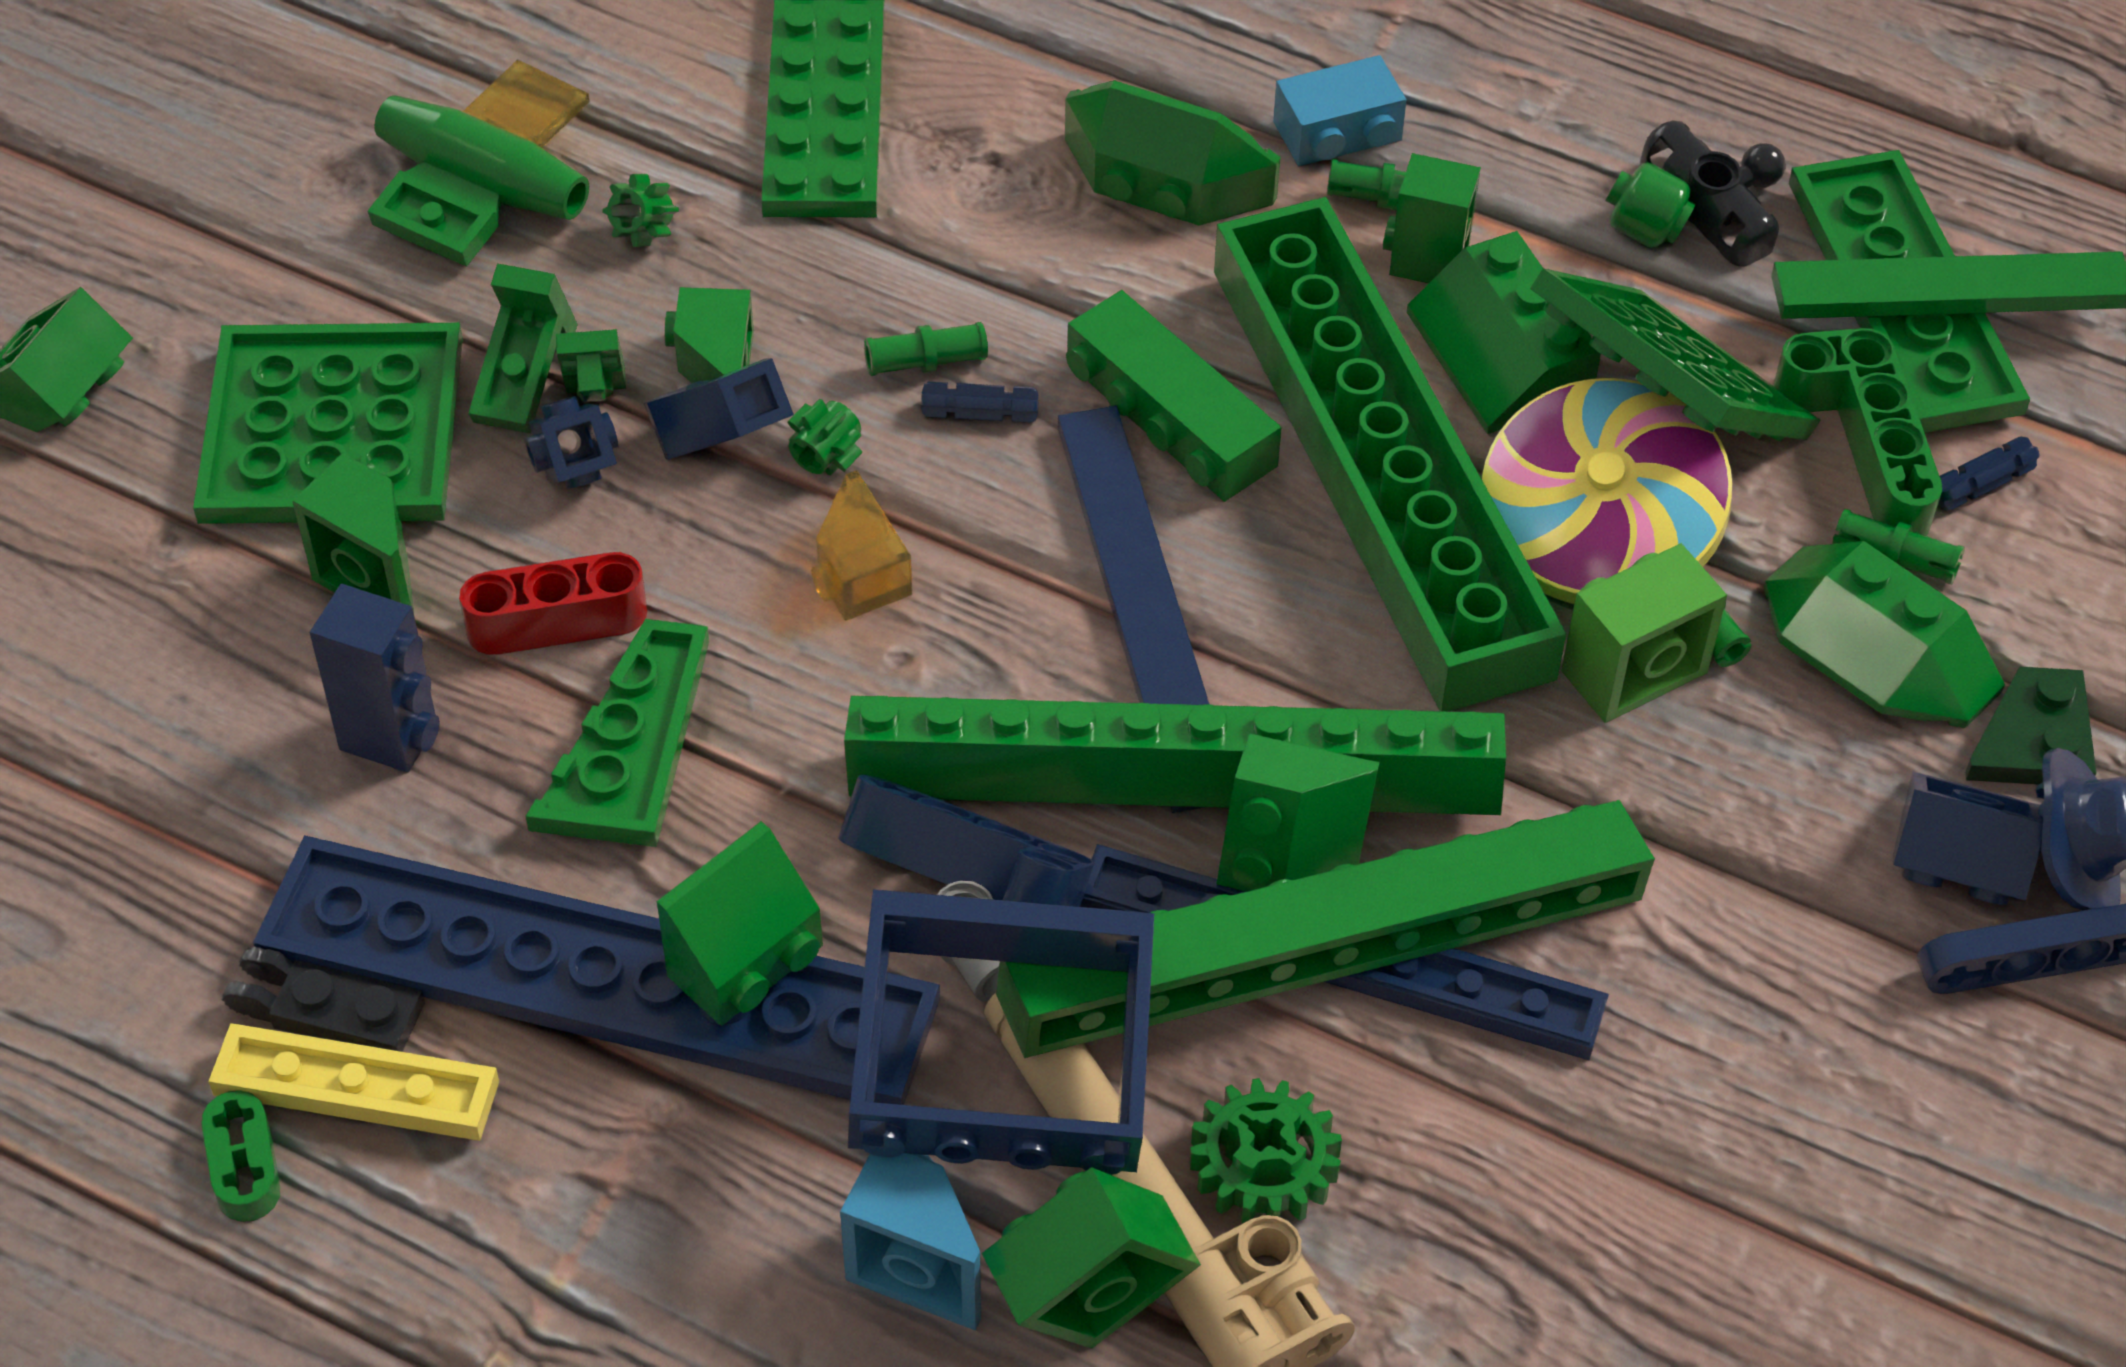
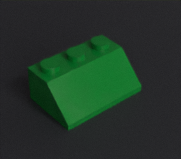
M1518 231L1465 247L1407 304L1406 313L1487 434L1501 430L1518 410L1543 393L1572 382L1596 379L1601 353L1590 346L1589 341L1592 337L1588 331L1578 324L1574 329L1569 328L1550 317L1543 310L1547 301L1530 289L1543 267Z

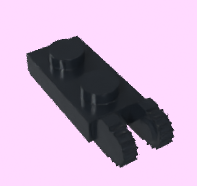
M254 946L252 948L248 947L247 950L245 949L239 961V966L242 967V971L252 976L253 979L256 978L260 981L264 980L267 983L282 986L278 996L276 997L262 986L251 983L248 985L238 981H231L222 995V1001L225 1002L224 1005L230 1007L229 1009L236 1011V1013H241L243 1016L249 1015L251 1018L270 1022L275 1029L304 1036L403 1052L425 1004L422 990L299 960L293 962L278 951L264 950L261 947L256 948Z

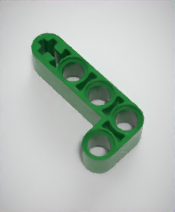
M1867 328L1809 332L1790 337L1782 348L1773 386L1809 412L1838 410L1873 519L1893 526H1897L1900 521L1911 524L1913 526L1912 532L1927 536L1941 497L1942 482L1896 349L1890 338L1882 332Z

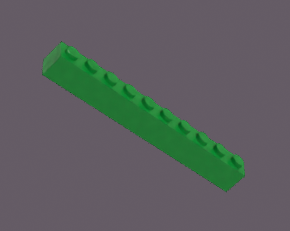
M851 696L844 747L849 797H852L858 776L869 775L892 781L943 800L1229 808L1234 778L1250 733L1379 762L1370 812L1501 815L1506 766L1504 713L1473 711L1445 712L1278 706H1222L1210 704L1185 705L962 699L949 697Z
M1616 800L1596 806L1582 805L1567 813L1535 821L1530 819L1522 820L1510 827L1478 835H1461L1450 842L1418 850H1400L1389 857L1357 865L1343 864L1328 872L1296 880L1282 879L1273 882L1267 887L1235 895H1217L1203 903L1175 910H1156L1150 912L1155 913L1149 1026L1642 900L1655 858L1621 801ZM1000 961L996 996L1024 1058L1123 1033L1126 972Z

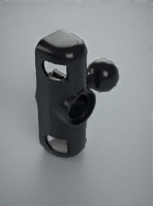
M1672 120L1656 127L1647 137L1644 144L1640 165L1647 162L1652 163L1650 156L1667 148L1673 151L1665 161L1662 169L1682 179L1689 185L1690 196L1688 200L1696 205L1688 221L1693 223L1730 263L1736 266H1748L1770 255L1773 252L1778 237L1779 224L1773 214H1769L1761 206V202L1748 188L1752 185L1754 187L1767 188L1775 185L1782 178L1786 169V162L1781 150L1772 144H1756L1744 153L1739 165L1730 155L1711 151L1702 140L1697 139L1690 132V128L1683 122ZM1734 216L1745 228L1738 234L1733 245L1729 246L1722 238L1721 228L1723 224L1725 226L1729 225Z

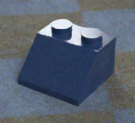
M1913 771L1893 852V865L1905 868L1904 878L1922 885L1942 887L1943 881L1946 879L1969 885L1968 894L1989 903L2007 905L2009 897L2026 901L2042 843L2043 820L2038 815L2039 804Z

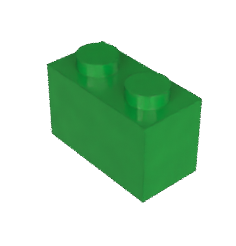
M1412 153L1405 176L1394 175L1388 197L1387 209L1397 211L1396 216L1390 215L1383 239V250L1392 251L1389 275L1429 284L1465 247L1470 246L1481 167Z

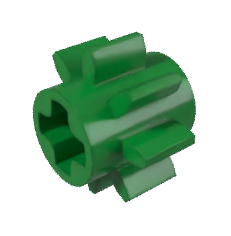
M631 174L629 185L626 183H616L609 186L613 195L609 199L607 207L602 209V213L608 215V219L614 227L611 234L613 238L631 235L633 247L650 246L652 236L656 238L669 237L671 235L668 225L673 218V214L679 212V207L673 205L670 196L667 194L670 187L668 183H653L650 185L648 174Z
M818 399L812 407L805 403L787 422L795 431L789 438V451L794 460L810 473L822 474L825 471L827 475L831 476L837 469L845 472L863 453L855 444L862 436L861 424L856 415L840 402L829 401L825 404L822 399Z

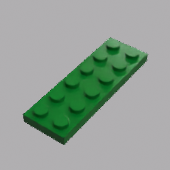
M774 0L761 199L763 217L877 218L885 0Z
M1900 150L1792 167L1788 184L1826 260L1955 256ZM1986 313L1855 317L1860 328L1874 329L1882 332L1892 341L1924 433L2026 414L2030 397Z

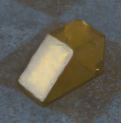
M856 470L846 474L816 537L818 565L811 568L812 578L820 597L824 602L833 600L845 621L912 595L910 553L859 472Z

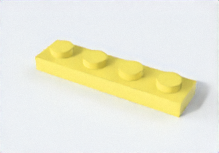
M230 1023L208 1082L213 1096H218L228 1091H244L253 1094L262 1104L480 1141L499 1085V1078L495 1067Z

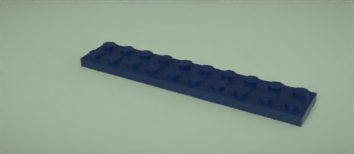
M304 835L253 941L254 947L278 951L293 962L299 960L422 990L423 997L848 1100L851 1099L865 968L863 966L816 955L813 961L804 969L798 972H789L770 987L765 998L754 1009L745 1013L739 1012L723 1026H720L667 977L659 918ZM888 972L874 1103L905 1104L940 1001V984Z

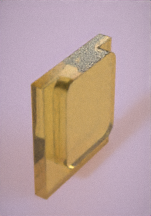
M517 59L462 112L530 140L543 148L590 102L589 93Z

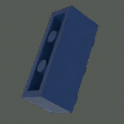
M340 584L309 632L339 750L409 773L421 751L427 752L433 746L440 725L439 717L435 714L431 696V679L426 673L422 654L423 642L422 638L418 636L413 608L385 597Z

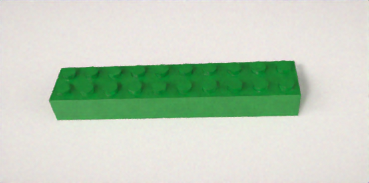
M1327 197L1217 224L1214 274L1439 711H1452L1557 681L1566 632Z

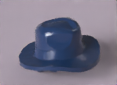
M2060 748L2050 749L2043 758V783L2039 784L2035 791L2037 798L2044 799L2038 809V815L2043 820L2041 851L2045 870L2052 886L2065 902L2073 908L2082 911L2119 905L2121 901L2120 873L2126 869V777L2097 779L2086 763L2069 750Z

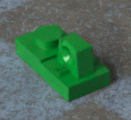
M617 329L555 334L557 357L567 393L577 392V396L581 397V401L587 402L605 400V397L613 394V390L626 389L625 365Z

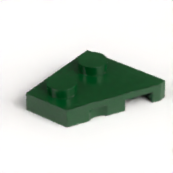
M2020 666L1970 758L1965 772L1966 780L2039 785L2043 783L2042 764L2044 755L2050 749L2055 748L2069 750L2083 760L2096 776L2084 671Z

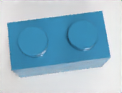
M1381 55L1277 80L1273 122L1299 167L1401 141L1407 99Z

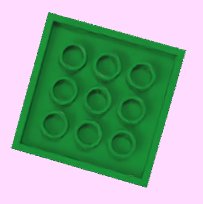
M1545 268L1541 270L1530 287L1533 292L1547 301L1543 310L1550 317L1572 329L1577 324L1593 335L1589 341L1591 347L1615 362L1619 363L1622 358L1639 369L1635 376L1637 381L1660 396L1667 397L1669 392L1686 404L1682 413L1705 430L1714 432L1716 427H1720L1733 435H1737L1741 430L1760 439L1762 434H1766L1779 442H1782L1785 437L1808 440L1821 421L1640 289Z
M460 322L221 325L193 506L197 524L298 523L292 500L342 453L365 466L367 464L375 465L388 475L394 485V496L400 521H444L463 342Z

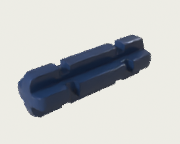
M928 381L924 383L922 389V414L930 418H947L948 412L955 413V419L1003 421V416H1012V422L1032 423L1036 421L1038 415L1039 395L1034 387L1014 386L1013 392H1005V386L957 383L956 389H948V382Z
M2020 436L2003 444V449L1995 448L1958 466L1959 473L1953 469L1940 475L1942 493L1938 503L1942 510H1953L1967 503V498L1975 499L2013 480L2012 476L2019 477L2035 469L2037 459L2040 457L2038 448L2032 445L2028 437Z

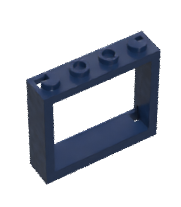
M873 889L849 1108L848 1148L865 1150L867 1153L878 1157H895L902 1153L933 1155L943 1161L955 1164H964L980 1159L1010 1162L1015 1167L1027 1170L1042 1169L1051 1165L1083 1168L1085 1171L1092 1167L1110 1175L1118 1174L1121 1171L1137 1173L1143 1139L1155 913ZM890 952L1126 972L1118 1123L874 1103Z

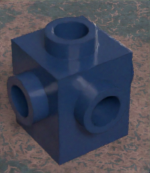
M573 396L542 406L541 409L544 417L529 421L533 436L525 438L527 453L535 472L545 471L547 480L558 483L565 481L567 489H571L602 479L600 469L617 464L613 448L618 447L616 431L607 412L601 414L599 405L583 404L579 406L577 397ZM565 430L572 431L577 439L575 448L569 453L562 452L557 438Z

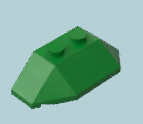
M1115 80L1093 85L1082 91L1079 89L1070 91L1065 98V141L1095 193L1198 226L1272 206L1277 199L1281 157L1269 148L1263 149L1249 133L1221 113Z
M1865 541L1803 546L1765 580L1763 589L1766 599L1769 601L1770 613L1779 643L1881 714L1921 721H1947L1950 726L1966 728L2004 690L2005 683L1967 610Z

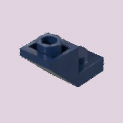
M772 358L762 359L713 380L694 382L644 403L665 459H672L742 437L794 415Z

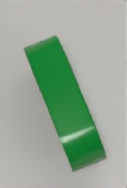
M228 1091L218 1095L208 1103L202 1114V1131L211 1186L221 1211L227 1217L240 1222L255 1221L273 1210L280 1198V1182L271 1129L265 1110L258 1098L244 1091ZM243 1117L242 1131L244 1143L233 1145L228 1132L230 1128L229 1120ZM249 1166L254 1179L252 1185L253 1192L247 1195H239L237 1190L240 1186L238 1169Z

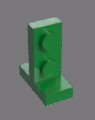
M497 263L491 287L501 306L468 414L473 423L531 434L529 421L535 420L556 349L555 334L576 332L578 324L555 274Z

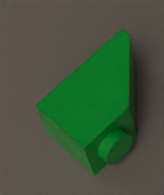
M679 287L676 311H667L665 317L666 347H675L678 372L691 383L697 381L713 380L750 365L754 334L751 290Z

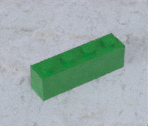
M1123 290L1118 291L1068 323L1066 360L1073 374L1079 380L1088 381L1107 398L1110 406L1116 405L1119 415L1127 416L1138 425L1157 449L1167 451L1186 468L1190 477L1198 485L1207 486L1222 501L1226 502L1278 467L1282 427Z

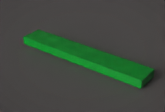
M2122 251L1774 262L1771 274L1781 319L2126 309V261Z

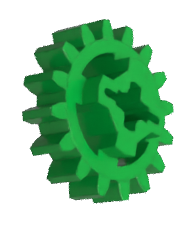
M1260 1078L1252 1079L1250 1094L1242 1095L1237 1088L1229 1085L1225 1087L1224 1106L1211 1100L1204 1104L1203 1121L1194 1122L1192 1126L1191 1145L1193 1146L1190 1147L1189 1166L1190 1170L1199 1172L1197 1190L1200 1194L1218 1191L1216 1200L1217 1212L1222 1214L1233 1205L1242 1208L1241 1222L1243 1224L1253 1219L1256 1212L1280 1217L1281 1211L1289 1210L1295 1218L1301 1221L1306 1218L1308 1199L1320 1205L1325 1204L1328 1198L1329 1183H1337L1341 1163V1160L1338 1158L1340 1157L1342 1138L1341 1134L1331 1133L1333 1114L1330 1110L1312 1113L1314 1094L1308 1091L1295 1100L1289 1097V1082L1283 1080L1276 1087L1275 1093L1265 1092ZM1301 1137L1304 1138L1310 1149L1311 1161L1305 1158L1307 1148L1298 1143ZM1220 1143L1226 1147L1225 1156L1233 1161L1229 1168L1225 1165L1220 1155Z

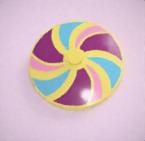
M1599 378L1572 382L1543 393L1527 403L1507 421L1496 436L1485 461L1482 481L1544 594L1575 604L1577 592L1587 583L1600 577L1607 579L1628 569L1646 554L1653 552L1659 554L1682 543L1701 566L1704 567L1717 550L1726 531L1731 511L1732 477L1728 457L1715 430L1710 432L1689 420L1682 413L1686 404L1670 392L1667 397H1663L1649 390L1639 381L1618 378Z

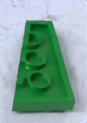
M652 619L644 620L610 676V687L599 706L593 705L582 722V734L569 755H562L551 773L552 783L541 800L535 799L526 814L528 831L657 847L709 645L708 626Z

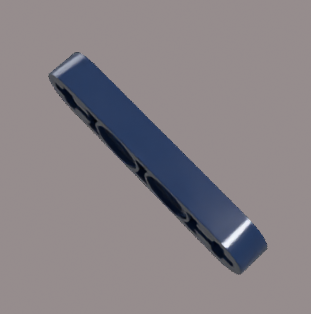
M2126 904L1946 934L1924 945L1917 954V962L1928 988L1933 993L1951 994L2126 964Z

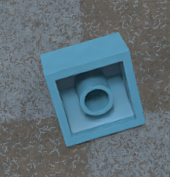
M902 1153L895 1157H878L870 1154L840 1210L846 1281L976 1331L981 1321L980 1249L944 1167L935 1163L928 1155Z

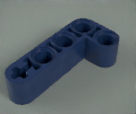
M869 775L858 776L838 837L841 842L852 848L947 885L957 881H973L984 886L990 892L993 900L1080 907L1095 863L1092 859L1073 850L892 781Z

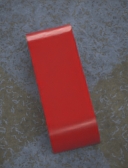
M609 552L483 572L465 581L459 595L466 635L470 646L476 651L487 655H500L624 635L638 629L647 618V602L642 568L634 557L622 552Z

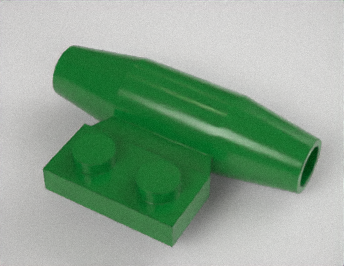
M396 95L388 97L377 112L374 124L376 135L418 165L405 172L400 170L368 209L367 212L372 225L467 267L498 228L501 203L506 206L567 220L576 218L586 204L590 188L588 179L530 140L458 109Z

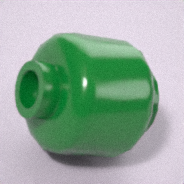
M1648 162L1638 166L1633 175L1621 171L1605 200L1615 206L1610 216L1611 226L1618 232L1651 249L1658 248L1664 241L1673 245L1696 205L1688 200L1690 187L1685 181Z

